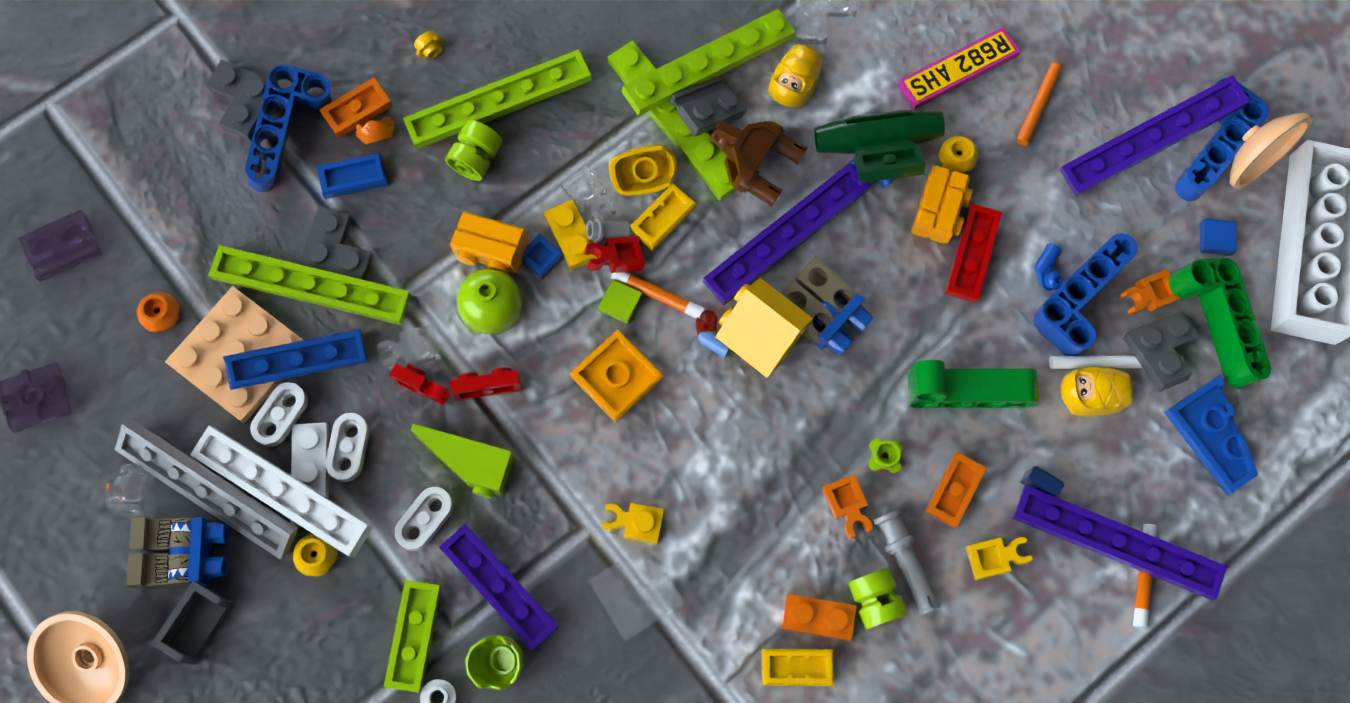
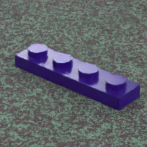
M466 524L460 527L439 547L533 652L559 628L558 624Z

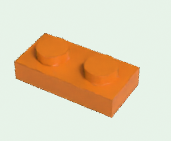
M373 77L319 110L337 138L340 139L355 130L356 125L365 124L393 106L386 93Z
M956 451L924 513L953 529L958 527L987 468Z
M787 593L781 629L850 642L853 636L856 605Z

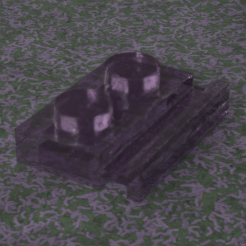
M81 209L18 237L27 260L34 270V276L40 282L103 254L89 220Z

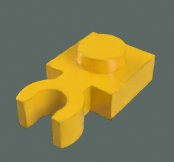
M630 503L629 511L624 512L616 504H605V511L614 512L617 515V519L613 523L602 522V529L615 531L619 528H625V539L658 544L664 509Z
M1025 537L1016 538L1009 542L1007 547H1004L1002 538L966 546L975 581L1011 572L1009 562L1016 565H1024L1032 561V555L1021 557L1016 552V547L1026 543L1027 539Z

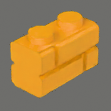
M937 165L932 167L927 177L911 229L912 234L930 238L942 244H948L953 235H959L964 222V218L960 217L959 213L961 207L966 208L968 206L973 189L967 188L970 180L969 175L956 171L951 172L950 169Z
M464 211L458 222L457 230H455L451 239L450 247L457 256V260L466 265L475 266L476 262L487 265V268L516 274L522 263V256L529 245L530 238L524 228Z

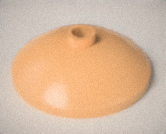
M1294 113L1275 118L1262 127L1258 125L1252 127L1243 136L1242 140L1245 142L1234 157L1230 172V185L1236 190L1241 189L1271 169L1301 140L1310 128L1313 118L1307 113Z
M78 611L60 612L40 623L30 637L27 647L28 669L35 686L50 703H116L124 694L130 674L127 653L116 633L100 619Z

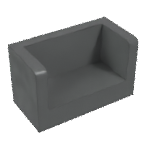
M192 581L150 645L180 663L195 665L235 603L208 586Z

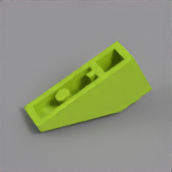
M412 424L411 431L416 438L470 488H473V494L492 499L493 494L503 496L514 462L512 451Z

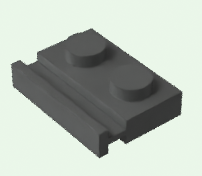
M722 76L672 95L669 101L671 105L677 107V114L694 137L715 129L720 121L728 124L738 120L747 111L732 89L723 84L724 79Z

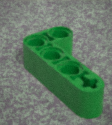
M1229 258L1199 259L1172 273L1169 277V286L1177 297L1182 299H1200L1227 383L1235 389H1241L1268 378L1271 373V364L1236 263Z
M923 360L914 363L907 372L909 407L1030 408L1039 405L1037 371L1034 369H945L943 361Z

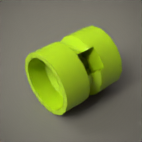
M468 120L458 134L460 143L456 142L452 145L445 157V162L452 170L465 178L481 181L490 166L488 159L495 157L503 140L497 132L485 124L475 120Z
M890 567L870 573L848 583L854 601L862 605L859 614L866 630L909 614L902 596L894 592L897 583Z

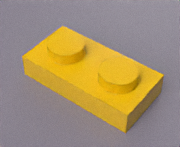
M573 199L543 212L546 222L571 271L588 264L590 259H598L592 254L584 255L586 245L594 242L587 238L586 225Z

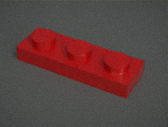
M970 204L944 294L977 303L1002 212L977 204Z

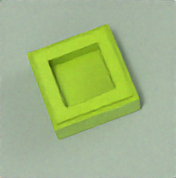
M612 279L598 307V311L628 324L642 297V292Z

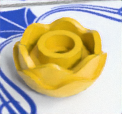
M952 136L942 143L938 157L944 168L950 169L951 172L964 173L971 171L975 167L979 153L971 139L965 136Z
M313 533L302 537L293 550V562L297 570L305 576L319 577L325 575L336 562L338 556L335 547ZM316 551L317 556L312 558V552Z

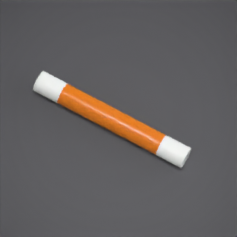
M628 272L612 274L611 279L638 290L642 294L698 320L701 319L704 313V307Z
M1143 524L1142 532L1156 537L1157 525ZM1138 571L1133 626L1146 629L1148 628L1153 576Z

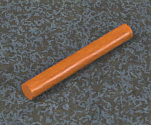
M1051 63L1016 139L1019 145L1027 146L1062 70V66L1058 63Z

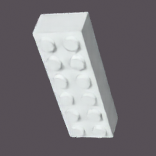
M1307 140L1290 155L1270 331L1333 345L1350 337L1349 148Z

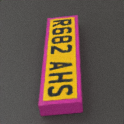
M1004 27L899 80L897 86L912 109L915 110L1018 56L1020 50Z

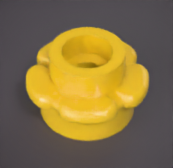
M434 31L423 33L414 42V47L417 49L416 55L418 57H426L428 60L437 57L443 50L441 47L443 45V38L437 36Z

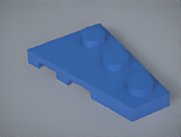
M1220 374L1164 413L1225 494L1228 495L1255 478L1258 472L1244 436L1240 435L1233 418L1236 414L1232 403L1227 402L1222 388L1225 385Z

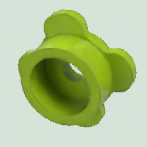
M875 438L870 442L869 447L872 453L871 459L868 461L869 468L872 471L884 469L889 470L893 474L897 473L901 469L899 460L903 450L902 444L897 440L882 441L879 438ZM883 453H887V454H888V458H887V459H885V458L882 457V454H883Z

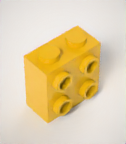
M759 278L751 286L747 283L744 284L734 297L737 304L734 309L730 307L719 320V324L722 327L715 337L768 378L781 366L813 318L762 278Z

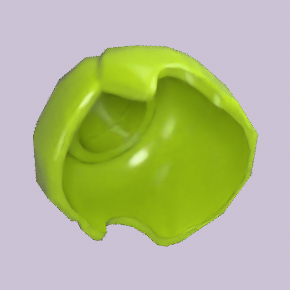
M491 635L482 638L470 647L465 659L467 675L474 685L480 689L502 690L508 688L520 678L525 666L522 649L512 638L505 635Z

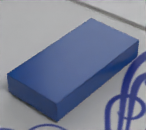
M380 152L317 166L324 199L388 186L384 162Z

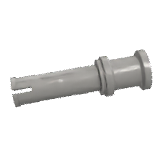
M900 508L874 519L873 523L874 525H879L887 543L885 550L890 555H894L919 610L918 613L923 615L941 606L937 602L912 545L915 544V538L913 535H909L901 518L903 512Z

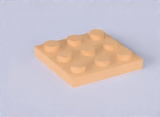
M232 286L168 357L165 363L245 424L282 380L230 390L223 356L303 341V339Z

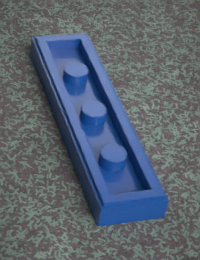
M361 329L223 356L230 390L368 362Z

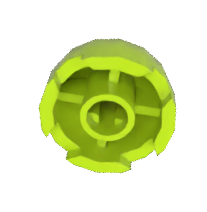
M493 268L479 269L469 274L460 284L457 293L458 313L464 324L475 333H495L500 335L512 329L520 319L523 306L522 292L516 281L506 272Z

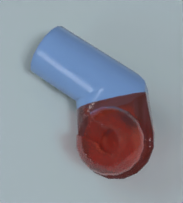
M704 310L701 312L700 318L697 317L695 323L698 340L703 346L725 358L730 348L715 337L718 333L716 325L717 315L711 310Z

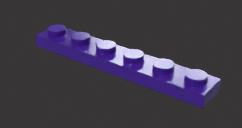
M1234 75L1061 166L1060 172L1075 196H1078L1246 107L1250 100Z
M848 163L703 277V283L724 306L735 297L744 284L751 285L868 192L871 185L868 182L860 183L857 170L851 163Z
M1025 485L1012 517L1016 521L1212 601L1218 598L1227 569L1226 565Z

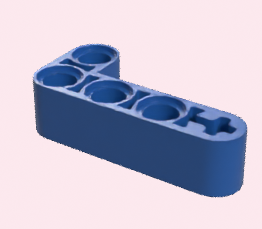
M278 65L271 69L245 167L248 183L254 190L266 192L276 185L295 107L320 111L319 109L330 103L331 84L324 75L289 65ZM282 79H287L293 83L286 89L276 86V83ZM318 87L325 93L322 96L314 97L308 91L311 88ZM272 109H281L285 112V115L275 119L270 117L268 113ZM267 138H272L278 142L271 149L263 148L260 145ZM262 160L266 161L267 174H263L262 179L257 178L256 174L260 173Z
M1226 78L1220 79L1219 81L1216 82V84L1219 83V82H1221V81H1223V80L1226 79ZM1240 83L1239 85L1249 98L1250 103L1246 107L1218 121L1222 125L1175 183L1177 195L1186 201L1197 200L1217 181L1244 144L1243 136L1255 125L1260 127L1269 114L1267 103ZM1196 175L1201 177L1198 183L1194 181Z
M1120 233L1111 237L1035 312L1033 317L1034 326L1064 355L1079 356L1096 341L1097 334L1095 328L1078 311L1136 255L1138 248L1136 241L1128 234ZM1116 250L1120 255L1112 261L1109 256ZM1091 269L1097 270L1101 278L1095 277L1091 273ZM1068 289L1076 291L1080 300L1074 299L1069 294ZM1046 310L1054 312L1058 317V321L1050 319ZM1071 333L1077 334L1081 338L1082 344L1074 342L1071 338Z

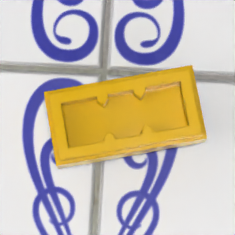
M672 183L630 225V232L634 236H638V239L653 252L694 211L697 203Z
M833 649L761 650L762 686H834Z

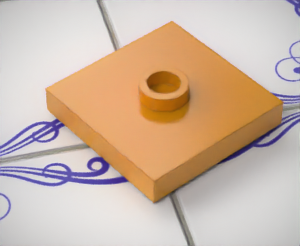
M618 329L569 373L570 377L615 423L664 379V375Z

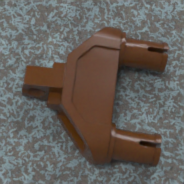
M720 121L713 131L710 141L728 155L724 163L731 186L740 193L746 194L748 191L772 207L783 189L778 188L759 176L758 167L768 151L772 152L773 149L798 165L808 147L803 146L784 134L785 130L783 127L773 121L747 124L744 130Z

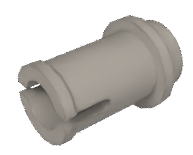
M595 217L587 222L586 235L594 243H600L601 240H606L607 238L629 237L630 226L628 221H604L601 217Z

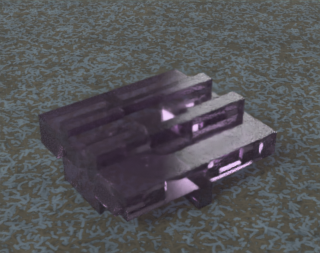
M56 362L31 371L27 369L21 370L22 374L0 381V402L3 414L7 416L8 427L14 433L72 413L69 404L70 397L65 389L66 382L62 378L59 364ZM39 393L40 398L36 399V402L29 404V396Z

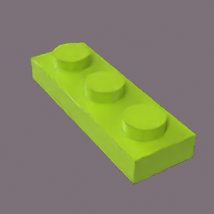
M405 580L384 682L385 688L421 693L442 586Z

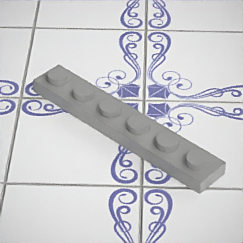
M133 419L121 425L115 451L281 560L289 553L298 530L296 526Z

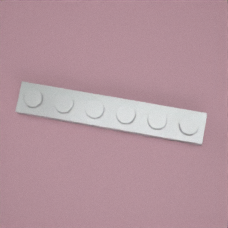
M212 426L207 427L190 454L349 557H356L373 528L370 524Z

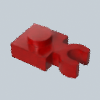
M638 236L607 238L604 246L599 243H589L584 249V255L592 254L598 258L590 259L587 268L591 271L600 270L604 265H609L611 273L642 271L645 266Z
M395 363L389 374L395 384L422 397H428L440 405L444 406L450 396V393L447 392L448 389L428 381L424 377L426 373L416 366L407 364L405 368Z

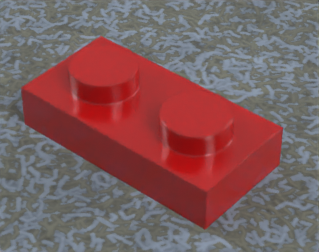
M508 367L496 368L491 371V374L480 376L475 372L463 373L458 375V379L450 380L451 394L455 401L522 391L518 371H511V368Z

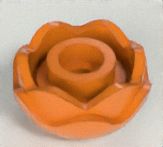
M387 116L383 117L382 120H371L365 123V125H356L357 131H355V134L366 145L392 138L395 131V122Z
M150 293L138 305V321L150 332L166 331L177 322L180 305L168 293ZM160 309V312L155 313V310Z

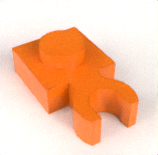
M1167 269L1140 279L1135 283L1136 287H1130L1119 295L1121 299L1131 297L1135 302V306L1127 310L1128 314H1135L1145 307L1151 312L1181 299L1171 291L1169 286L1170 274Z
M855 474L821 488L834 519L845 517L844 531L850 540L856 537L853 531L854 523L862 524L866 533L872 531L870 519L860 512L861 509L868 506V503Z

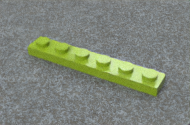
M776 9L623 85L622 93L636 114L641 116L670 101L673 94L714 79L793 39L795 30L781 11Z
M633 40L607 56L608 64L625 84L656 69ZM669 101L649 111V115L719 202L737 191L731 186L724 163L727 156L721 148L710 141L711 136L708 132L694 137L677 114V107L671 105Z
M578 49L406 116L403 120L416 150L460 133L465 122L468 120H475L484 124L592 81L591 73Z
M221 245L217 249L208 274L213 280L398 325L403 323L411 298V293L407 290Z

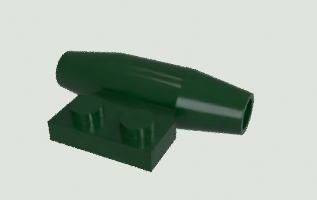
M896 110L851 116L814 128L817 153L854 154V163L860 183L925 175L926 164L919 144L944 137L945 122L942 112L921 110Z

